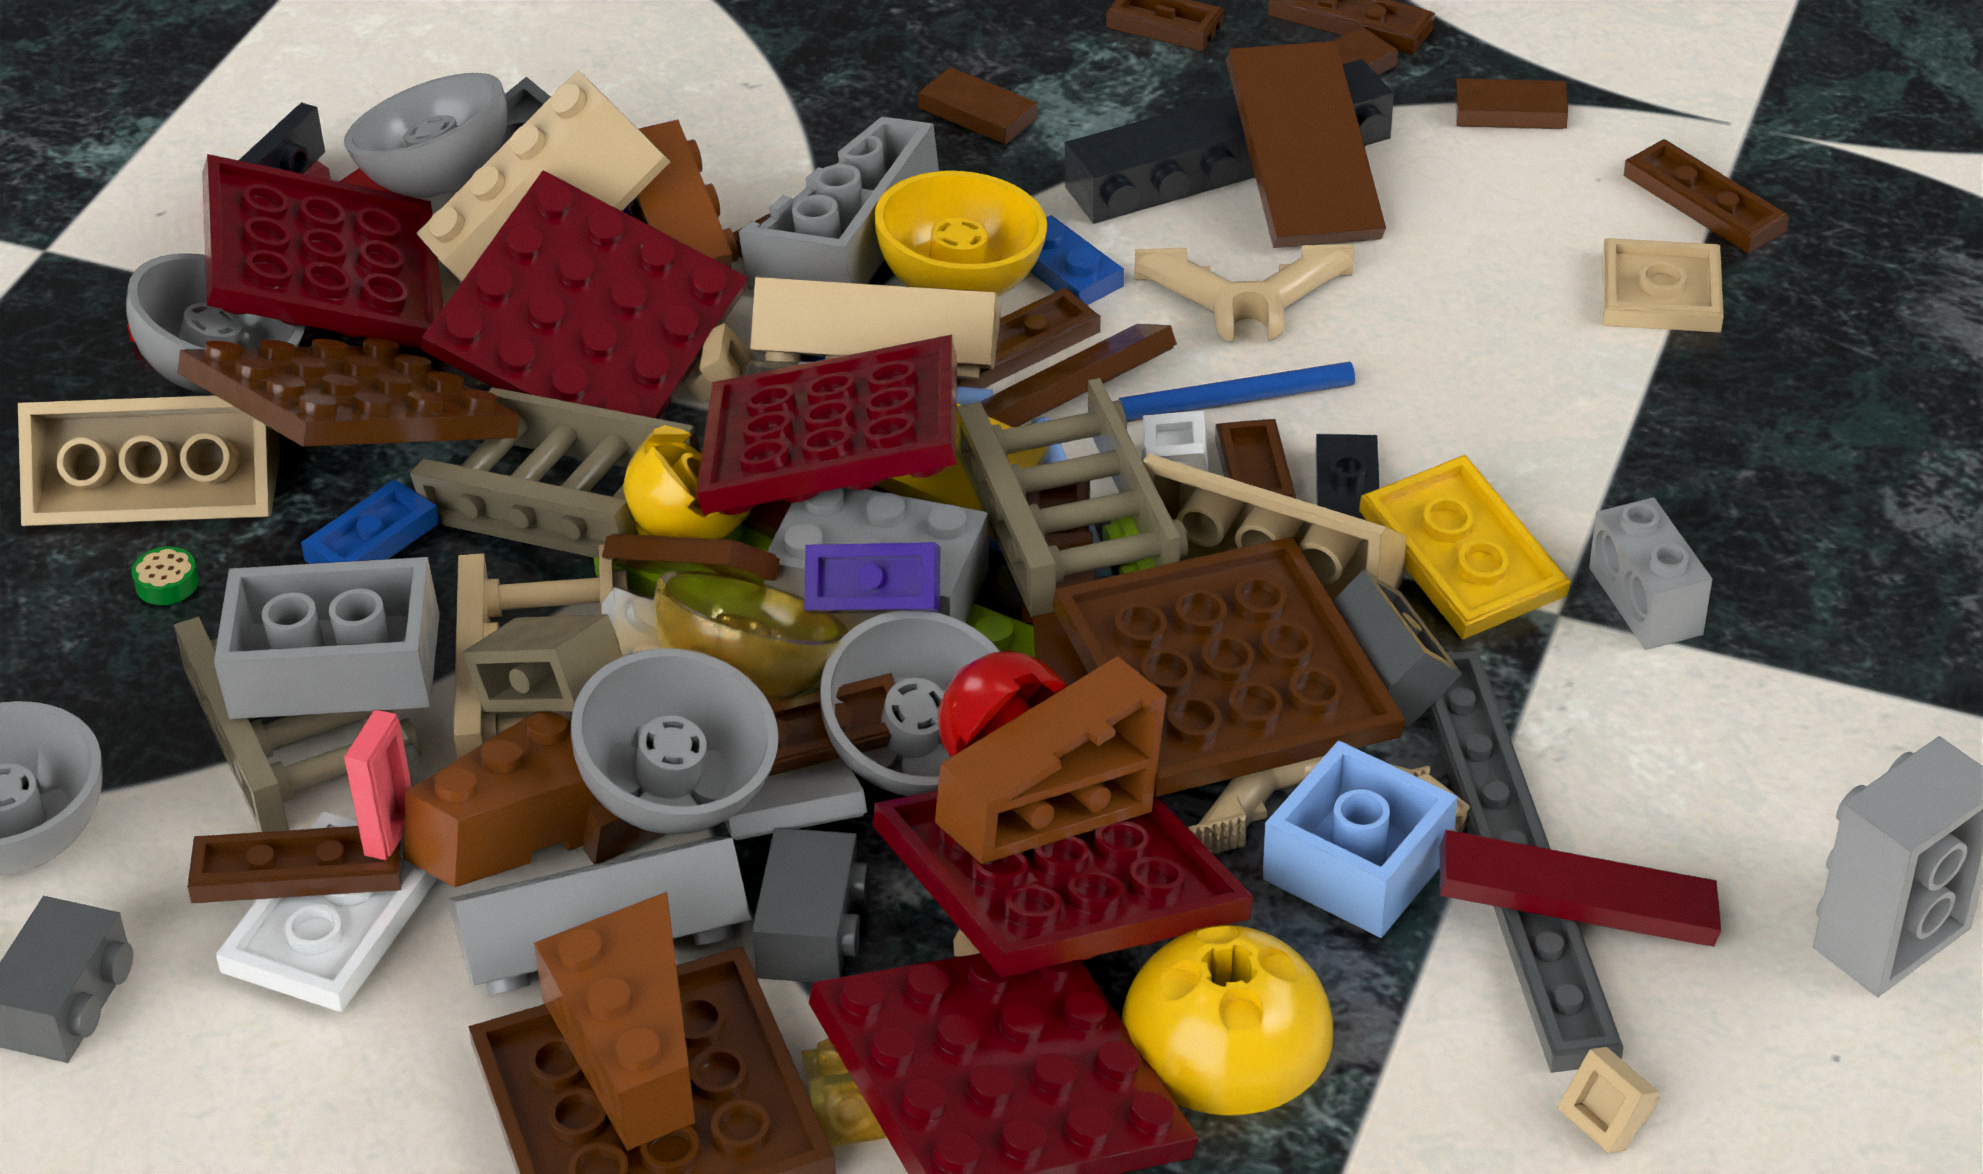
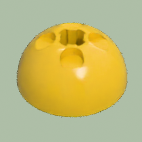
M937 171L909 177L894 184L885 191L876 204L875 231L881 253L887 265L907 287L995 292L1000 297L1017 286L1034 267L1045 242L1047 219L1043 209L1032 196L1007 181L974 172Z
M1209 926L1193 930L1168 942L1157 950L1142 966L1129 988L1123 1006L1121 1022L1127 1029L1130 1039L1141 1056L1153 1068L1175 1103L1179 1106L1208 1114H1253L1279 1107L1293 1100L1306 1091L1319 1078L1327 1065L1333 1047L1332 1013L1328 997L1314 970L1299 953L1280 939L1263 931L1243 926Z

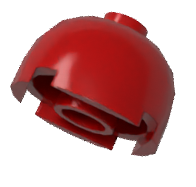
M1011 650L993 652L974 660L956 673L944 692L938 709L941 743L949 756L952 757L1068 685L1043 661L1023 653Z

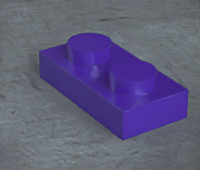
M936 542L805 545L804 611L810 614L888 613L900 610L940 612L941 546Z

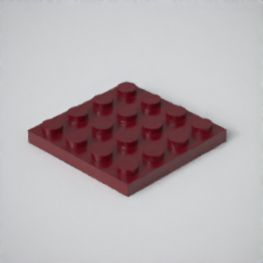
M207 154L202 171L207 306L220 308L225 312L236 315L251 314L277 319L292 326L307 325L338 331L348 337L381 338L397 342L405 348H421L423 335L444 307L438 257L417 235V232L433 216L431 201Z
M542 170L422 337L421 350L493 388L660 419L701 358L704 343L712 329L724 323L746 290L748 277Z
M952 334L712 382L696 491L702 514L721 511L723 514L736 515L747 512L761 503L782 499L792 503L803 502L815 497L822 491L843 487L851 490H864L876 486L884 479L909 474L912 477L925 478L942 472L946 467L955 466L957 463V354Z
M938 790L875 803L873 827L1000 977L1027 974L1033 970L1074 960H1087L1096 955L1134 946L1151 945L1157 941L1182 936L1200 928L1229 925L1250 920L1254 896L1155 794L1152 812L984 864L976 860L935 823Z
M981 953L813 983L808 1003L908 1174H1120L1192 1158L1199 1137L1153 1068L1138 1052L1127 1029L1081 960L1036 969L1027 974L1000 977Z

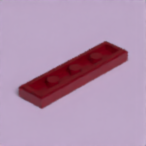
M1445 830L1439 846L1440 896L1711 947L1715 946L1721 932L1717 880L1451 830Z

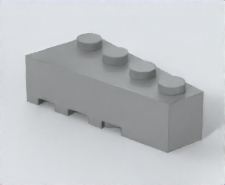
M888 117L879 118L838 151L839 162L825 168L818 167L805 178L807 188L793 199L783 195L769 207L771 217L761 225L751 221L739 231L745 275L748 277V289L754 290L755 277L868 284L885 260L875 231V208L879 198L891 186L904 179L923 173L939 171L933 123Z

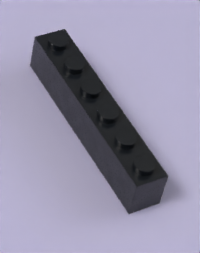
M1363 59L1342 64L1364 146L1390 139L1394 93ZM1235 95L1065 142V188L1093 224L1255 178Z

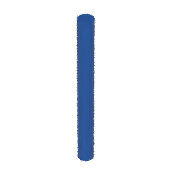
M1348 361L1120 397L1118 401H1120L1124 409L1126 421L1141 419L1144 415L1185 412L1354 385L1355 372L1352 363Z

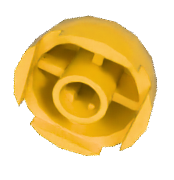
M667 425L655 428L641 443L629 461L623 490L629 511L634 518L636 531L639 535L725 539L748 517L751 510L736 515L723 514L721 511L702 514L696 493L702 452L699 453L693 447L684 443L692 434L683 429Z

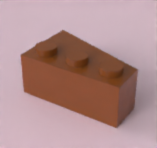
M678 119L639 128L668 158L670 163L628 204L627 209L631 216L731 268L732 263L738 262L739 259L737 243L730 228L722 229L718 219L720 216L718 195L712 183L705 185L700 174L703 169L702 159L696 141L694 139H686Z
M1118 656L942 762L940 764L935 823L976 860L984 864L1152 812L1167 694Z
M535 711L405 792L403 859L456 888L531 863L533 851L563 842V846L568 851L582 847L589 807L600 802L585 784L575 762L571 743V721L551 711Z
M664 892L534 942L542 999L626 1150L628 1151L694 1124L695 1115L668 893Z

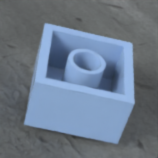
M1338 740L1265 822L1263 880L1382 938L1440 868L1439 846L1445 830L1454 831L1458 796Z

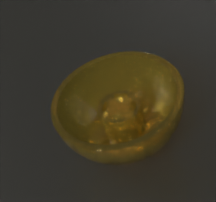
M673 571L659 576L656 582L653 612L656 633L661 647L700 652L728 663L746 675L760 689L769 703L798 696L822 679L827 659L842 642L840 640L844 635L848 633L846 626L834 615L810 614L804 611L803 598L751 580L711 572Z

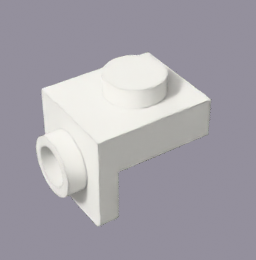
M1204 410L1143 416L1144 448L1142 449V461L1149 453L1208 472Z

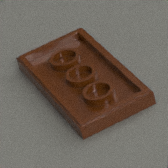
M1327 41L1229 49L1226 63L1273 248L1382 239L1386 225L1337 42Z

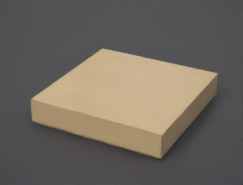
M1604 238L1602 252L1603 326L1721 333L1724 316L1720 245Z

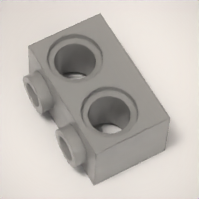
M1653 497L1597 511L1589 569L1643 648L1648 650L1704 635L1712 577L1656 499Z

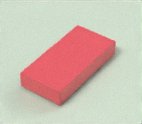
M374 709L344 756L364 856L387 860L404 835L405 792L412 788L397 714Z

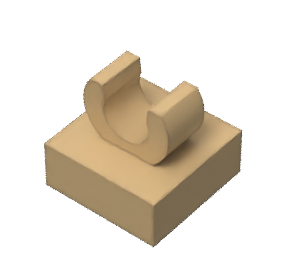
M723 323L713 328L706 339L702 356L693 368L698 377L687 381V387L700 402L708 401L711 396L712 382L756 374L759 362L730 327Z
M1601 1047L1589 1050L1557 1108L1610 1154L1626 1151L1638 1128L1646 1124L1660 1097L1657 1096L1659 1091L1608 1047Z

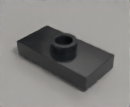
M301 102L243 155L239 161L304 174L325 153L318 107Z
M1316 434L1317 506L1366 520L1359 511L1361 496L1380 488L1377 435Z

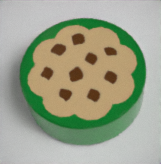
M168 546L152 549L141 555L132 567V577L137 595L143 601L154 605L178 603L189 597L196 590L199 583L194 557L188 551L178 547Z

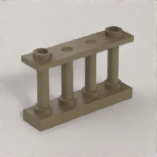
M1100 378L1088 380V413L1003 430L999 424L991 425L981 402L957 406L958 457L982 510L988 512L990 528L1031 617L1054 612L1052 608L1056 584L1064 582V576L1152 558L1156 566L1179 562L1180 558L1187 557L1188 542L1184 526L1179 519H1171L1127 432L1126 417L1120 401H1111ZM1090 437L1093 438L1100 452L1023 469L1017 463L1010 465L1007 459V454ZM1111 476L1119 491L1117 494L1039 509L1037 504L1029 505L1026 500V494ZM1132 517L1140 533L1060 551L1056 545L1048 546L1045 541V534Z
M492 387L488 392L498 397L497 403L520 414L517 438L485 439L461 466L423 459L410 472L416 492L437 505L439 525L599 559V545H605L606 536H611V534L638 535L633 517L627 505L623 485L612 497L590 492L612 466L627 468L629 461L641 443L655 428L664 425L680 428L692 434L684 443L693 447L699 453L701 451L694 426ZM513 445L535 449L511 476L489 472ZM563 455L585 459L561 486L539 482Z
M199 616L174 624L185 673L260 832L289 830L283 803L293 800V792L347 774L344 756L352 744L285 767L281 761L273 764L269 763L267 758L273 756L272 749L364 718L369 719L373 711L292 715L264 725L260 719L249 722L248 718L229 719L214 665L218 638L209 639ZM381 710L385 712L394 713L393 710ZM409 718L400 720L411 785L413 787L416 785L412 758L420 756L421 749Z

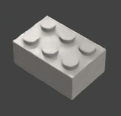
M847 487L822 491L809 500L792 503L767 551L776 554V557L780 559L776 580H764L767 618L848 633L860 623L875 616L885 614H810L804 611L805 545L936 542L941 546L940 612L936 613L944 614L966 623L989 571L988 512L899 496L892 493L867 489L851 490Z
M428 557L229 569L214 658V665L229 719L430 707L439 609Z
M1940 736L1915 753L1906 752L1902 754L1891 765L1888 772L1868 786L1858 785L1844 797L1836 813L1839 825L1834 848L1826 862L1829 873L1824 896L1816 910L1819 921L1813 948L1877 997L1971 929L1983 882V766Z

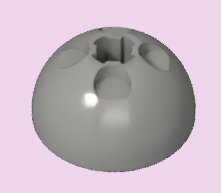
M462 73L437 78L408 88L380 102L359 117L345 135V147L362 172L387 190L416 198L434 197L443 193L457 192L503 144L507 129L508 111L502 83L497 77L490 74Z
M170 254L151 259L139 266L129 280L126 312L129 328L139 351L159 374L172 383L191 391L212 394L177 373L180 349H204L205 343L208 341H227L238 344L242 348H259V342L262 340L285 341L298 347L304 333L305 325L292 326L277 319L251 314L236 315L225 312L220 308L207 306L204 254Z
M900 610L881 614L860 623L845 634L836 644L826 661L820 687L821 713L825 730L833 747L849 768L865 781L882 790L904 796L938 790L940 764L951 758L941 743L938 726V709L944 692L962 667L985 655L1000 651L986 636L975 628L958 619L936 612ZM892 673L896 684L887 693L881 714V723L885 722L890 730L891 738L889 745L861 753L845 736L835 717V704L843 703L836 698L838 689L844 684ZM893 711H897L900 721L895 717Z
M659 648L638 651L620 657L602 667L586 682L575 701L572 712L571 743L575 762L585 784L596 799L612 814L633 826L647 831L664 834H685L714 827L739 813L752 801L762 788L773 767L778 749V727L773 710L764 694L738 669L724 661L700 652Z
M13 701L0 703V875L28 871L56 858L77 840L90 822L97 807L103 780V765L99 743L88 725L64 709L37 702Z

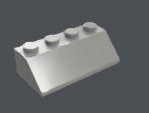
M722 836L709 837L448 898L469 981L473 986L486 983L489 995L508 992L530 985L528 973L538 971L534 942L664 892L668 893L673 938L693 934L695 945L717 942L736 936L735 923L751 920L733 837Z

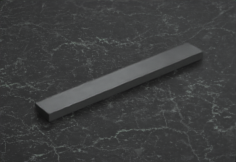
M1479 651L1448 654L1462 675L1426 710L1454 794L1470 806L1465 821L1468 834L1551 849ZM1493 906L1550 1072L1555 1073L1579 1069L1589 1050L1594 1048L1608 1047L1622 1059L1624 1047L1578 922Z

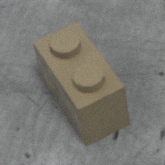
M608 614L514 618L462 652L484 712L573 711L575 701L586 682L602 667L623 657L618 638L613 630Z

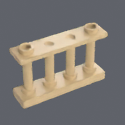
M599 545V577L502 585H500L499 578L488 579L484 553L458 555L454 741L457 759L526 718L498 719L497 713L484 712L462 652L500 628L498 622L491 623V617H501L502 610L600 603V614H602V603L614 587L629 592L627 569L615 570L614 561L602 558L604 545ZM572 714L562 715L565 719L572 720Z

